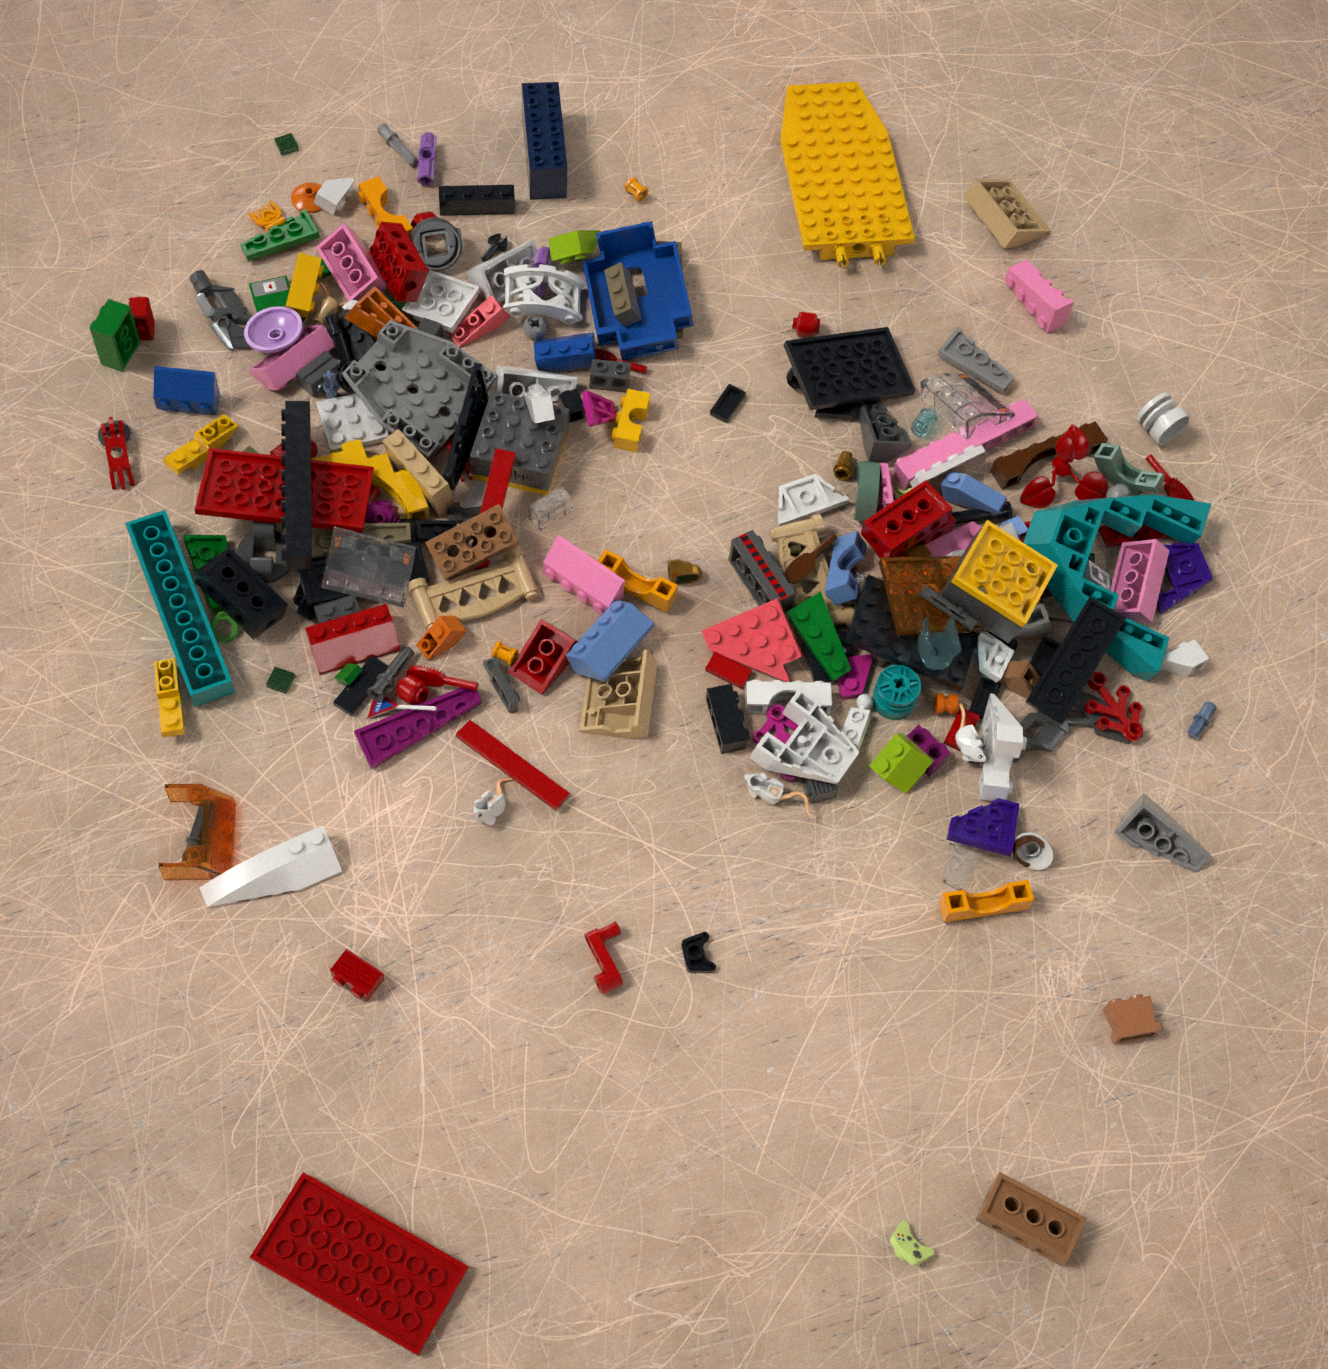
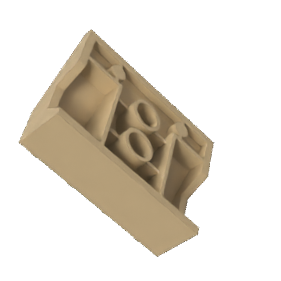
M643 650L639 657L626 658L606 682L587 677L579 730L581 733L628 739L648 737L658 662L648 650Z

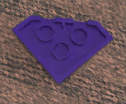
M998 798L987 806L983 807L981 805L969 810L967 814L961 817L957 815L950 820L946 840L1011 857L1020 804Z

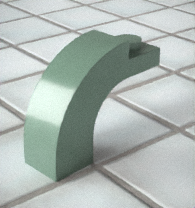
M1102 443L1094 455L1095 463L1104 477L1115 486L1116 484H1124L1129 487L1131 494L1141 495L1143 491L1157 493L1165 480L1163 473L1143 471L1128 463L1119 445Z
M871 461L857 462V492L854 520L865 521L876 514L880 464Z

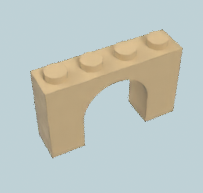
M397 429L382 441L391 464L397 471L406 469L423 491L427 504L439 517H442L447 513V508L455 503L448 482L405 435Z

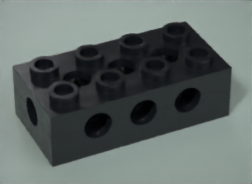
M230 547L198 569L195 583L253 640L285 616L288 604Z

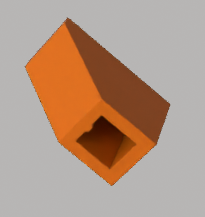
M439 616L416 646L427 660H431L455 646L467 630L456 616Z

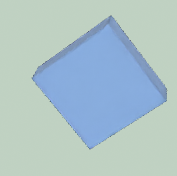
M1018 515L1001 523V525L1012 523L1019 538L1027 534L1028 528Z

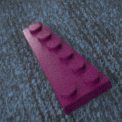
M458 688L417 705L437 707L435 711L406 709L354 730V735L370 769H374L481 705L482 700L477 691Z

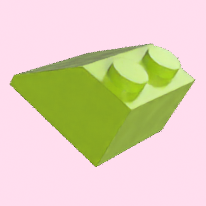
M576 230L548 238L552 261H560V264L571 263L573 258L575 260L585 259L586 255L594 252L598 243L596 233L601 232V230Z
M895 733L869 767L885 781L908 793L934 760L905 734Z

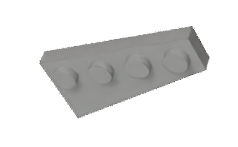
M957 327L940 348L937 356L1003 394L1013 381L1014 376L997 361L988 357L989 354L984 349L980 350L975 345V341L970 337L967 338L962 333L963 330Z

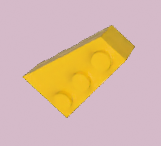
M298 252L285 308H291L300 317L308 319L309 312H314L316 301L312 300L314 294L318 295L320 284L317 283L318 277L322 278L324 266L321 265L322 258Z

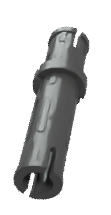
M925 585L918 595L950 616L953 622L956 620L969 629V631L978 622L977 619L963 611V607L956 606L932 590L928 585Z

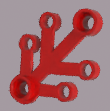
M1094 672L1088 681V686L1092 690H1097L1108 706L1099 704L1095 700H1089L1084 706L1085 711L1089 714L1099 712L1117 718L1120 723L1110 721L1108 717L1102 716L1096 725L1102 731H1106L1109 728L1123 733L1124 737L1129 741H1139L1143 737V727L1139 723V716L1143 710L1142 705L1139 702L1131 703L1128 707V712L1131 714L1129 720L1125 712L1127 699L1131 692L1130 689L1125 685H1121L1117 689V704L1104 686L1107 682L1106 676L1101 672Z

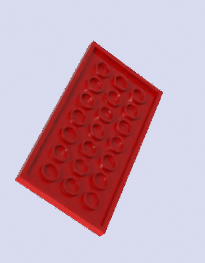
M210 448L195 505V514L281 524V516H286V513H282L281 500H285V497L281 495V485H285V482H282L281 469H285V466L281 464V456ZM311 460L312 528L363 533L374 467Z
M304 1172L299 1177L250 1256V1259L416 1356H419L469 1269V1266Z

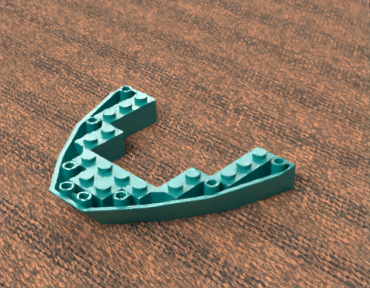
M1159 495L1076 500L1035 511L1024 544L1057 564L1046 587L1074 622L1089 597L1094 598L1113 610L1119 594L1082 578L1100 523L1129 537H1132L1144 524L1183 543H1195L1202 536L1212 503ZM1126 618L1106 653L1129 673L1149 681L1159 673L1170 637Z

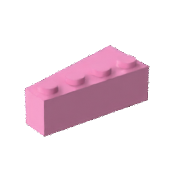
M1028 260L1009 267L1005 276V282L1014 291L1018 300L1025 305L1028 313L1032 314L1036 319L1039 327L1043 328L1047 334L1065 326L1074 301L1070 298H1064V292L1060 289H1054L1052 282L1049 279L1044 280L1042 273Z

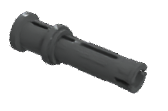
M404 645L386 671L376 677L377 681L367 689V694L370 698L377 702H382L385 699L384 695L389 689L394 687V680L414 655L412 648L409 646L405 647Z

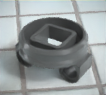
M428 218L421 221L415 226L411 235H409L428 270L443 271L450 268L456 263L461 250L464 249L460 228H455L450 222L442 218ZM443 234L447 252L427 256L424 237Z
M253 521V532L246 535L240 541L236 554L266 583L275 582L283 578L290 571L286 570V563L281 558V548H285V545H282L281 533L276 531V523ZM255 550H276L275 563L273 557H255Z

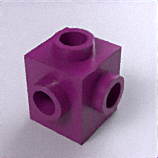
M374 500L369 503L365 523H398L399 514L397 512L399 507L394 506L388 500Z

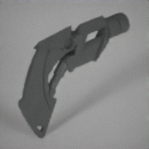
M198 270L191 274L189 280L198 293L195 299L205 316L214 319L215 323L209 324V326L224 346L234 351L233 348L252 349L244 337L245 328L237 325L239 323L247 324L252 316L246 315L248 310L246 307H243L234 292L235 288L212 285L203 270ZM213 295L221 308L212 307L206 297Z
M1081 692L1071 711L1081 712L1086 718L1067 716L1063 724H1060L1040 711L1026 715L1019 723L1023 727V736L1027 739L1026 748L1021 750L1019 758H1013L1012 762H1018L1028 750L1053 752L1054 746L1065 734H1069V726L1093 727L1096 735L1130 744L1132 741L1122 737L1121 732L1109 728L1106 731L1098 729L1096 723L1102 716H1106L1110 721L1120 723L1117 718L1099 712L1094 714L1087 713L1084 706L1089 700H1095L1097 703L1105 706L1108 705L1104 700L1096 696ZM1032 725L1043 726L1032 739L1024 735Z

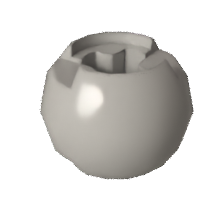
M540 316L528 317L523 325L525 335L532 340L543 338L548 328L546 321Z
M1116 484V486L1109 488L1106 493V498L1132 496L1129 487L1124 484Z

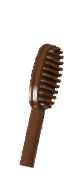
M831 533L811 553H804L789 564L784 572L788 583L795 584L812 571L816 564V559L837 540V536L834 533Z

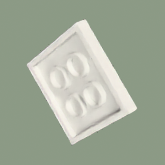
M429 270L418 301L407 302L402 310L412 314L413 319L420 322L423 318L442 323L443 330L453 333L481 290L479 286Z
M356 393L316 402L331 453L341 452V444L351 440L361 439L362 445L365 447L382 443L389 436L387 429L376 421Z

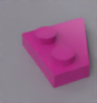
M588 390L582 393L583 407L589 427L609 423L616 419L614 401Z
M873 654L847 657L851 671L837 679L841 699L856 698L863 693Z

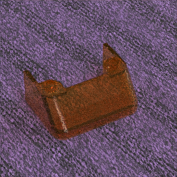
M165 784L164 788L170 802H190L195 806H204L201 845L186 848L182 855V863H159L158 867L164 881L212 880L233 868L236 803L234 798L203 784Z

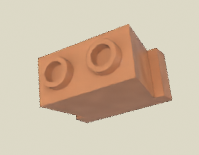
M1138 994L1123 1001L1121 998L1108 1001V1004L1103 1009L1104 1015L1113 1031L1110 1036L1113 1044L1156 1037L1162 1030L1159 1021L1155 1022L1151 995L1143 997L1142 994Z

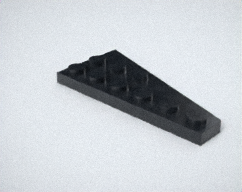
M474 363L462 410L458 416V424L447 464L442 474V477L448 482L452 491H455L470 458V453L489 400L481 363Z

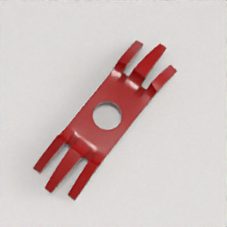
M109 417L110 436H107L105 423L101 424V430L105 443L112 489H116L114 472H117L121 489L126 490L123 470L127 472L130 485L135 486L128 458L123 420H119L120 434L117 435L113 417ZM114 448H120L123 450V454L119 458H114L111 455V451Z

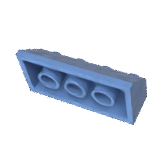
M615 600L571 648L566 657L574 673L606 682L652 630L655 624L633 604Z

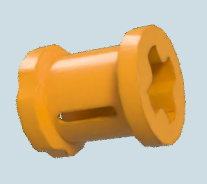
M636 177L629 179L624 188L626 192L633 194L638 202L645 199L649 192V189L646 186H642Z
M498 641L494 646L491 657L499 658L507 662V665L512 666L517 658L519 649H512L503 645L502 641Z

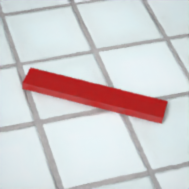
M495 448L480 514L498 504L503 509L516 457L515 452ZM494 529L487 532L488 538L496 535V530ZM473 539L471 548L477 545V539ZM490 560L473 569L481 570L488 568Z
M469 720L456 733V738L555 811L569 798L570 793L473 721Z

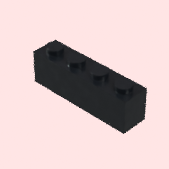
M514 185L439 186L440 216L515 214Z

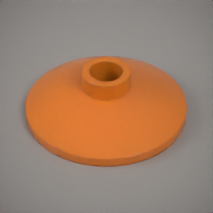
M307 182L297 186L291 194L293 206L299 211L306 209L308 213L321 211L322 208L315 205L314 201L322 185Z

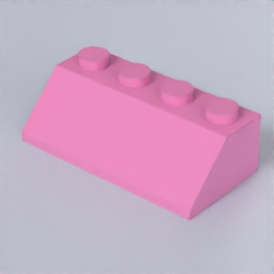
M345 223L315 247L348 301H359L374 286L381 293L388 288L356 231Z
M323 325L306 326L303 328L299 339L292 346L280 352L270 353L248 371L268 390L281 391L287 386L288 381L297 379L296 373L324 351L331 353V348L335 346L334 341Z
M560 535L556 537L543 562V573L548 579L558 582L564 590L575 594L581 602L588 603L599 614H603L615 600L623 601L624 579Z
M1152 539L1122 543L1110 591L1119 594L1114 611L1139 624L1152 623L1169 555V550L1159 540Z

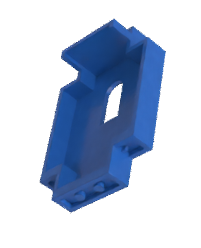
M652 221L596 233L601 257L591 258L582 261L599 346L618 342L621 358L624 361L679 349L675 330L692 327L694 324L676 241L657 245ZM618 263H622L627 270L636 268L643 272L648 294L636 297L641 320L626 327L614 316L604 271Z

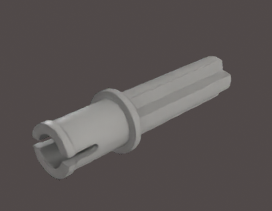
M381 124L377 132L386 140V144L388 146L391 145L411 167L415 166L418 159L400 141L398 134L393 133L387 124Z

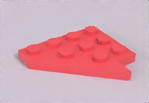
M778 598L701 631L709 650L785 682H789L791 679L784 664L803 656Z

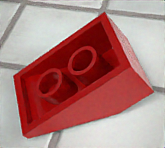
M540 619L508 673L543 695L568 666L569 661L566 654L578 640L553 624Z

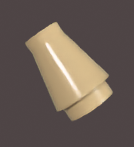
M329 296L326 299H322L313 321L318 325H324L327 321L326 316L336 314L339 311V303Z

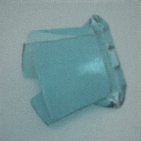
M928 616L924 619L923 629L918 637L917 650L926 667L933 670L946 669L952 660L961 653L954 617H950L944 632L929 631ZM933 647H935V648L938 650V652H939V654H938L937 656H935V655H936V651H935V649H934Z

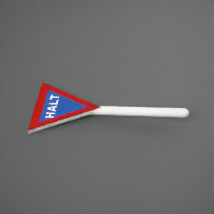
M385 697L382 702L372 701L367 719L394 709L435 711L437 707L398 705Z

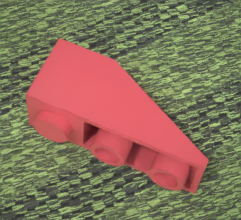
M491 295L468 315L453 333L450 332L448 334L457 346L461 348L498 329L511 315Z

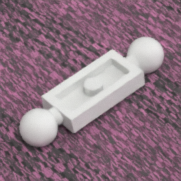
M861 694L857 698L856 704L858 708H850L842 729L857 750H860L872 717L871 710L869 709L873 706V699L868 694Z

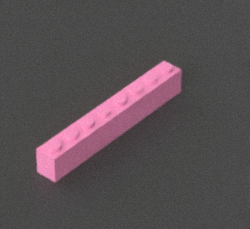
M1026 399L1020 402H1013L1006 408L1008 412L997 410L987 418L982 417L976 423L966 425L956 433H949L945 438L939 441L935 440L923 449L919 448L906 457H900L895 462L893 474L904 489L907 490L912 487L910 481L915 478L914 474L920 470L925 469L927 472L931 470V465L939 461L943 464L948 461L946 458L955 453H958V455L963 454V450L971 445L977 447L982 444L985 451L1033 428L1038 415Z

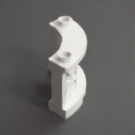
M528 264L504 269L506 290L503 309L512 317L543 315L558 319L567 325L583 320V316L580 314V300L584 280L576 274L567 270L565 272L557 271L554 266L540 264L539 268H528ZM544 282L548 283L551 290L558 295L544 301L531 290L538 288ZM520 294L517 301L513 302L514 296Z

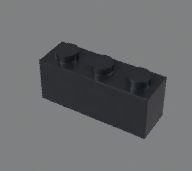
M732 684L707 688L705 699L721 754L746 749L750 735L748 729L743 726L744 714L737 705L739 703L737 691H733Z

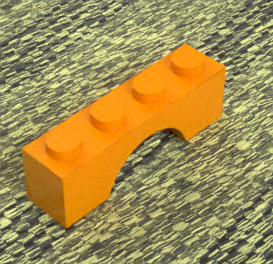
M379 176L358 184V198L361 203L366 205L367 213L370 217L373 216L378 229L381 222L402 223L408 235H411L413 227L405 215H393L383 209V206L388 202V192Z
M607 549L604 550L598 559L600 564L625 580L624 592L666 613L677 598V584L661 576L655 579L641 576L626 564L623 557Z
M1029 880L1009 882L1000 888L983 893H969L965 889L945 892L938 903L943 922L946 923L1029 910L1034 897Z

